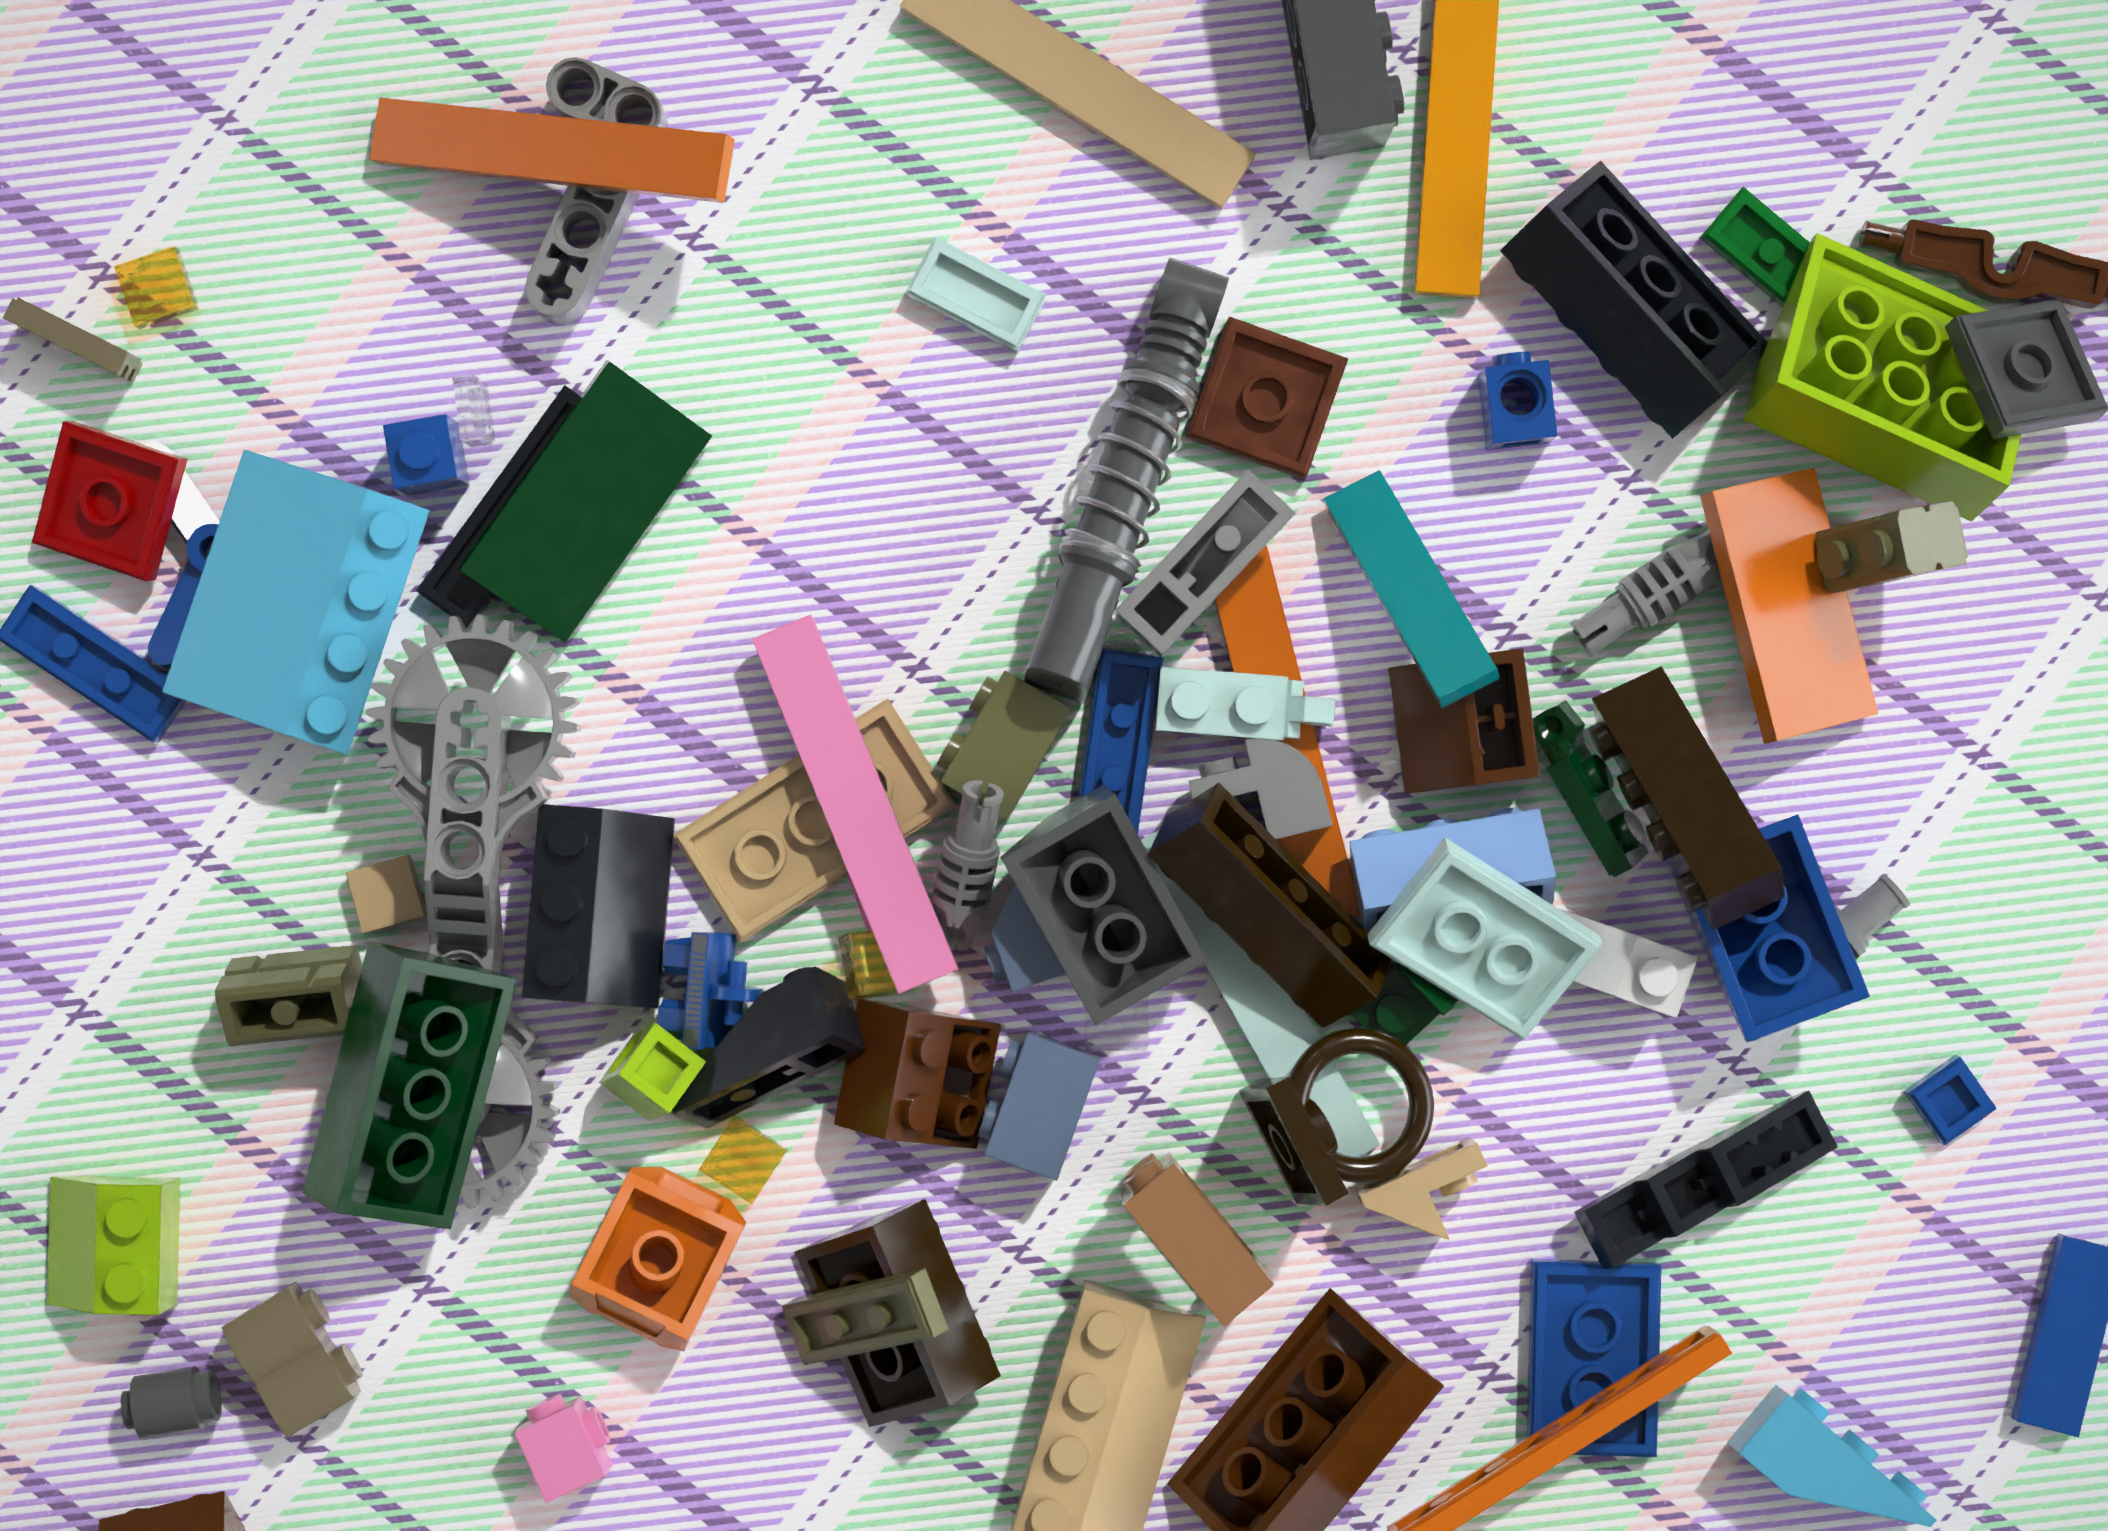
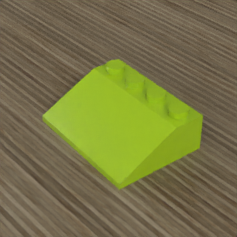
M1819 233L1814 235L1757 367L1743 420L1930 504L1953 501L1955 506H1958L1959 516L1971 522L2010 486L2021 434L1992 439L1945 329V326L1955 316L1988 310Z

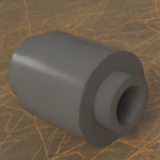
M196 1366L134 1376L130 1383V1390L123 1391L121 1394L120 1404L124 1425L128 1430L135 1429L141 1440L204 1430L208 1422L219 1421L222 1414L221 1392L215 1372L213 1370L199 1371Z

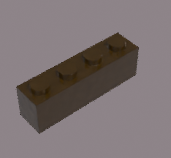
M1662 666L1592 698L1596 724L1588 727L1592 741L1604 761L1614 758L1622 774L1617 776V781L1629 807L1633 811L1642 807L1651 824L1646 826V832L1657 856L1662 862L1672 858L1681 874L1675 877V882L1690 912L1694 913L1701 909L1711 928L1715 930L1784 898L1781 865Z
M1220 783L1215 784L1166 816L1147 855L1159 866L1164 875L1172 879L1204 911L1205 915L1224 930L1246 952L1250 960L1260 966L1290 996L1292 1001L1299 1008L1303 1009L1322 1029L1378 997L1392 958L1369 944L1368 932Z

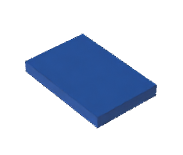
M1531 1259L1526 1438L1659 1354L1661 1264L1658 1262L1625 1261L1615 1268L1602 1269L1599 1261ZM1658 1401L1573 1455L1657 1457Z

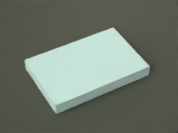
M1446 837L1367 934L1369 944L1522 1040L1526 1039L1603 946L1599 934Z

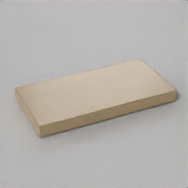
M888 698L856 718L905 838L956 806ZM800 754L673 834V837L740 942L750 938L849 874Z

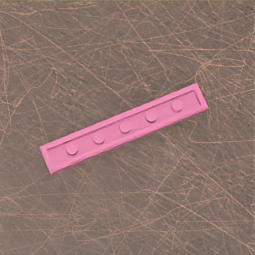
M810 614L753 638L754 646L898 994L959 970L813 616Z

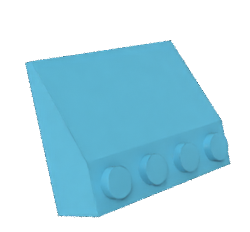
M244 449L162 692L348 755L430 510Z

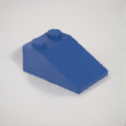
M1799 814L1759 828L1782 867L1784 898L1715 930L1711 928L1701 909L1691 913L1684 903L1693 928L1746 1043L1870 997ZM1672 861L1668 864L1675 880V877L1681 874Z

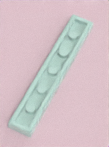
M1159 830L1141 839L1147 852H1149ZM1153 861L1208 962L1204 963L1266 1074L1269 1078L1289 1077L1300 1056L1313 1043L1321 1039L1308 1015L1292 1001L1290 996L1260 966L1253 963L1246 952L1215 922L1211 921L1204 911L1172 879L1164 875L1159 866ZM1332 1061L1317 1076L1311 1089L1310 1099L1320 1107L1330 1123L1338 1143L1337 1152L1348 1156L1360 1157L1380 1146V1143L1334 1061Z

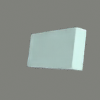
M934 236L905 291L906 296L1017 354L1047 299V294Z

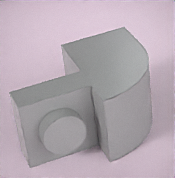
M1265 738L1245 740L1250 766L1238 768L1235 756L1198 765L1201 778L1188 781L1192 799L1217 783H1220L1232 796L1257 791L1266 830L1275 839L1333 826L1324 788L1313 764L1300 751L1277 740Z

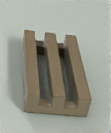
M19 297L17 299L12 298L3 316V319L134 383L143 365L140 362L141 358Z

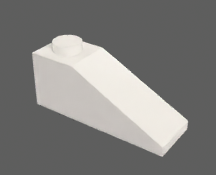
M1560 909L1599 934L1603 946L1573 982L1677 1018L1698 957Z

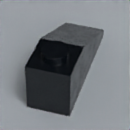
M816 966L804 967L788 973L783 978L782 983L762 992L705 1060L704 1066L672 1109L673 1114L705 1128H710L866 1051L848 983Z

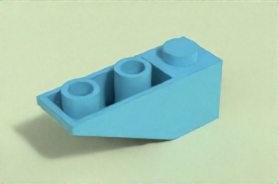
M1775 1384L1727 1441L1733 1449L1789 1496L1932 1527L1937 1521L1936 1518L1921 1507L1928 1497L1925 1492L1899 1471L1891 1479H1888L1872 1465L1879 1454L1850 1429L1841 1438L1822 1422L1830 1412L1800 1387L1791 1396Z

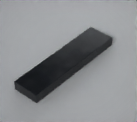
M566 385L563 386L416 590V592L448 615L460 617L468 629L472 628L477 614L481 615L495 594L460 571L458 567L579 399L580 395Z

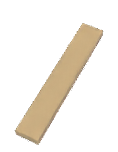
M903 0L899 5L901 12L1221 211L1256 156V153L1011 0Z

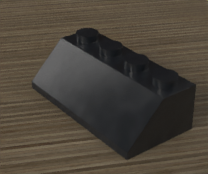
M1601 160L1549 202L1500 250L1510 261L1518 277L1527 284L1532 285L1555 310L1558 320L1567 329L1577 334L1598 357L1602 368L1610 376L1617 378L1641 404L1645 415L1652 422L1660 425L1672 439L1720 399L1763 356L1768 344L1766 339Z

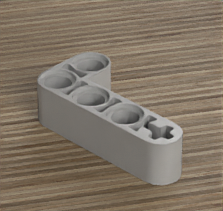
M578 57L563 59L555 64L548 73L546 81L547 96L561 117L621 123L622 115L628 108L641 104L650 107L653 111L652 120L648 126L665 128L669 126L667 114L656 94L651 89L587 59ZM577 79H587L594 83L593 95L583 105L572 106L564 102V91L569 83ZM574 186L567 187L527 275L525 284L529 302L542 317L551 323L560 325L574 323L583 317L593 300L640 194ZM587 219L599 223V238L593 245L583 249L570 245V230L576 223ZM564 254L576 265L585 267L584 271L580 273L572 265L568 270L558 259L559 255ZM565 277V284L572 291V295L568 300L557 298L552 306V300L545 294V289L549 284L559 286Z

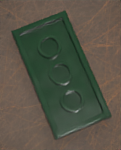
M606 360L458 569L566 643L707 445L712 435L612 362Z

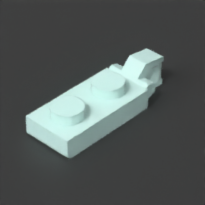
M1160 667L1155 732L1241 739L1265 738L1283 741L1284 738L1299 739L1300 724L1329 727L1334 725L1336 699L1303 696L1304 681L1288 680L1286 676Z

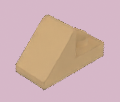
M1469 1137L1407 1165L1392 1176L1369 1182L1354 1190L1365 1208L1449 1240L1450 1238L1429 1193L1439 1188L1442 1196H1448L1466 1189L1478 1181L1474 1172L1488 1165L1478 1143Z

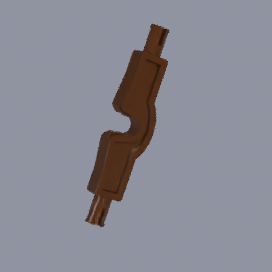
M1915 219L1909 220L1902 229L1871 223L1866 220L1860 234L1863 236L1859 238V247L1896 254V266L1955 279L1967 292L1987 301L2017 303L2032 297H2038L2047 300L2061 299L2062 303L2092 309L2100 305L2103 299L2108 300L2107 261L2075 255L2038 241L2022 243L2018 247L2017 256L2013 260L2010 273L2001 274L1993 265L1995 238L1987 230L1942 226Z

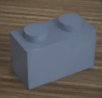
M1030 1030L1027 1031L1023 1043L1011 1039L999 1072V1076L1010 1079L1003 1102L1001 1104L992 1100L989 1101L977 1135L989 1140L984 1155L1057 1181L1100 1062V1055Z

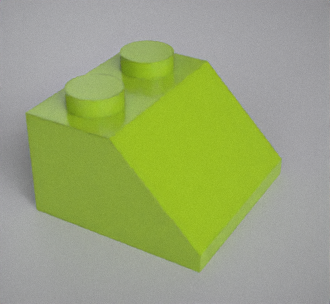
M51 1176L47 1304L91 1314L160 1315L177 1306L180 1178Z

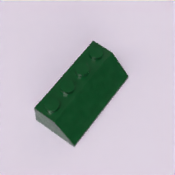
M369 941L302 1193L334 1213L451 1230L517 979L509 975L431 953Z

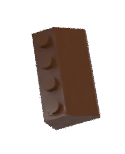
M1329 1288L1167 1484L1212 1531H1324L1444 1385L1405 1349L1338 1293Z

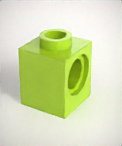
M653 1023L633 1034L598 1083L650 1121L671 1112L706 1061L657 1023Z

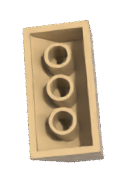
M1083 1281L1013 1515L1011 1531H1143L1206 1316L1091 1281Z

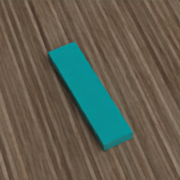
M1378 470L1323 498L1326 510L1440 707L1443 708L1500 679L1497 667L1382 472Z

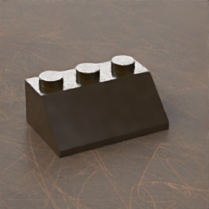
M926 1199L886 1211L795 1251L812 1294L926 1268L949 1330L935 1338L840 1358L869 1428L949 1407L1001 1376L992 1356L989 1343L983 1335L966 1295L965 1287L956 1272L940 1234L939 1226L933 1218Z

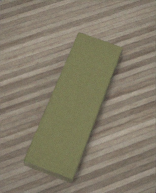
M926 1268L798 1297L782 1305L784 1315L804 1365L931 1339L949 1330Z

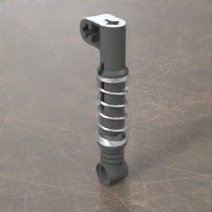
M1171 257L1168 259L1149 315L1150 321L1146 324L1145 335L1141 338L1139 344L1141 350L1136 353L1134 359L1124 364L1122 372L1119 374L1120 378L1117 379L1120 388L1130 396L1131 400L1109 403L1112 410L1116 413L1109 433L1104 432L1098 435L1099 439L1105 443L1099 459V465L1092 464L1087 466L1089 472L1095 475L1088 497L1080 496L1076 498L1077 502L1084 507L1077 529L1069 528L1065 530L1066 536L1062 538L1063 542L1060 544L1059 560L1063 569L1060 578L1056 582L1055 592L1050 600L1024 678V682L1033 687L1083 704L1085 703L1112 622V615L1119 602L1118 598L1121 589L1133 582L1135 574L1139 572L1138 567L1141 566L1138 557L1134 555V551L1149 543L1148 533L1143 528L1145 519L1156 515L1160 511L1159 501L1154 496L1157 486L1163 485L1171 479L1170 469L1166 465L1168 456L1171 453L1177 452L1182 447L1181 438L1177 433L1179 423L1188 420L1193 415L1192 409L1196 407L1195 403L1198 401L1197 397L1200 391L1195 380L1197 375L1196 368L1200 366L1201 354L1207 346L1206 339L1211 335L1230 277ZM1175 412H1187L1180 418L1172 415ZM1174 439H1176V445L1172 448ZM1163 471H1165V477L1161 480ZM1153 501L1154 508L1152 509V511H1149L1151 502ZM1140 534H1142L1143 540L1138 543Z

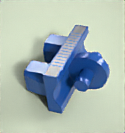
M692 932L691 937L666 940L664 943L662 966L665 974L688 976L686 1000H662L658 1009L657 1024L675 1038L682 1040V1043L689 1049L716 1048L728 1034V1026L735 1025L743 1016L744 1002H754L764 992L763 988L746 986L748 962L734 961L736 934Z

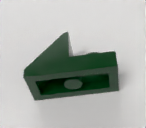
M1397 963L1387 972L1378 997L1350 1014L1363 1028L1383 1032L1407 1045L1439 1014L1445 1016L1459 1000L1400 963Z

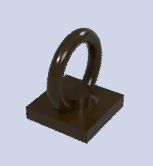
M1350 1028L1328 1034L1306 1049L1295 1063L1289 1077L1259 1079L1238 1090L1296 1204L1327 1206L1349 1194L1343 1181L1368 1183L1385 1179L1399 1172L1418 1155L1424 1146L1434 1117L1433 1090L1427 1072L1420 1060L1406 1045L1396 1038L1380 1031L1365 1028ZM1350 1054H1367L1388 1063L1399 1074L1408 1095V1117L1402 1133L1390 1147L1372 1156L1353 1157L1337 1152L1338 1143L1330 1123L1320 1107L1310 1099L1312 1086L1319 1073L1332 1061Z

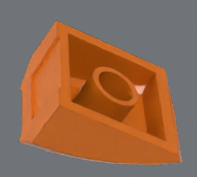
M631 1167L571 1283L569 1297L590 1313L597 1314L655 1342L661 1347L685 1352L747 1222L730 1199L666 1168Z

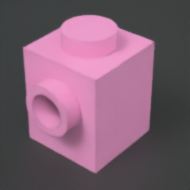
M557 1394L525 1410L529 1420L524 1421L514 1433L546 1503L606 1476L613 1466L604 1447L605 1444L610 1442V1435L606 1423L596 1407L588 1410L582 1396L565 1403L561 1394Z

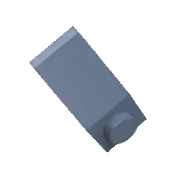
M1014 883L991 930L995 943L984 947L996 983L1008 979L1012 992L1066 974Z

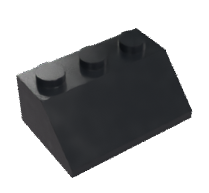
M543 804L538 808L522 998L659 1009L675 818L602 808Z

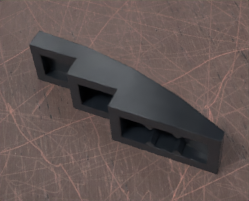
M1803 1091L1677 1154L1574 1211L1602 1269L1615 1268L1664 1238L1677 1237L1727 1207L1740 1206L1835 1150L1838 1146L1810 1091Z

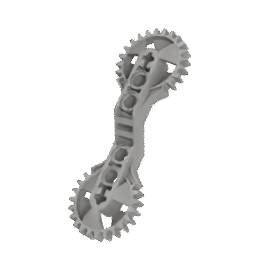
M477 614L471 632H467L460 617L450 616L447 636H443L434 625L426 624L424 625V635L427 642L425 646L421 647L416 642L404 638L401 643L409 659L405 663L387 658L384 660V665L395 678L392 684L383 682L372 683L371 688L386 697L385 706L366 709V715L383 720L384 729L374 732L367 739L370 743L387 744L389 752L383 755L375 764L377 768L397 767L399 769V772L389 784L388 789L411 810L421 826L426 841L423 881L430 942L429 953L455 961L464 959L477 967L502 973L504 942L499 891L502 848L510 832L525 816L549 800L540 783L542 778L557 782L564 780V776L553 763L556 757L575 758L576 756L575 751L561 742L563 735L581 732L580 725L564 720V712L578 706L580 700L574 697L560 696L559 689L565 686L572 679V676L568 672L550 674L548 669L558 656L554 650L549 649L536 656L532 654L538 639V635L529 631L517 642H513V622L504 619L493 635L490 631V623L487 616ZM447 646L468 687L458 688L450 692L434 652ZM516 652L523 657L508 674L497 691L493 693V689L508 668ZM474 703H477V711L479 713L488 715L487 727L476 728L473 748L487 749V759L467 755L456 756L457 746L471 749V729L461 726L460 719L462 714L473 712ZM397 708L438 711L436 724L396 721ZM511 716L553 720L552 733L511 730ZM467 767L477 769L484 779L482 795L471 804L460 800L454 788L456 776ZM509 773L515 789L506 793L507 776ZM430 778H431V787L426 784V783L429 781ZM463 831L474 836L479 844L477 860L466 869L457 866L452 861L449 852L452 839ZM511 1006L501 1039L502 1045L498 1050L477 1129L495 1174L482 1179L469 1159L461 1189L462 1198L468 1209L479 1205L480 1188L482 1187L494 1201L503 1197L502 1177L517 1187L523 1184L526 1178L519 1163L522 1162L534 1167L539 1166L544 1159L532 1145L534 1142L550 1143L555 1138L551 1131L541 1126L542 1119H549L560 1114L559 1108L543 1103V1095L559 1088V1084L555 1081H540L538 1072L547 1067L551 1059L550 1057H540L531 1060L528 1053L539 1037L516 1015ZM492 1104L532 1106V1115L493 1112L490 1109Z

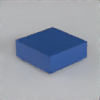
M1954 1055L1903 1091L1935 1138L1943 1145L1948 1144L1997 1109L1961 1056Z

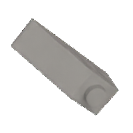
M1248 469L1115 609L1114 615L1159 657H1162L1296 513Z

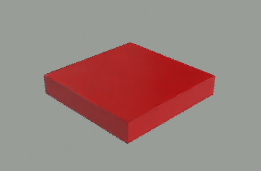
M63 421L32 543L146 582L155 581L188 459L79 422Z

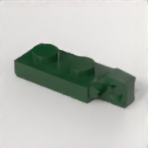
M1564 700L1533 718L1535 737L1551 763L1546 768L1609 877L1613 876L1615 878L1632 869L1649 853L1645 846L1646 834L1637 816L1632 811L1623 809L1612 790L1614 780L1608 766L1601 757L1596 754L1592 755L1584 743L1585 738L1582 735L1585 723L1569 703Z

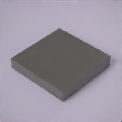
M2061 299L1958 315L1945 326L1992 439L2097 421L2108 412V405Z

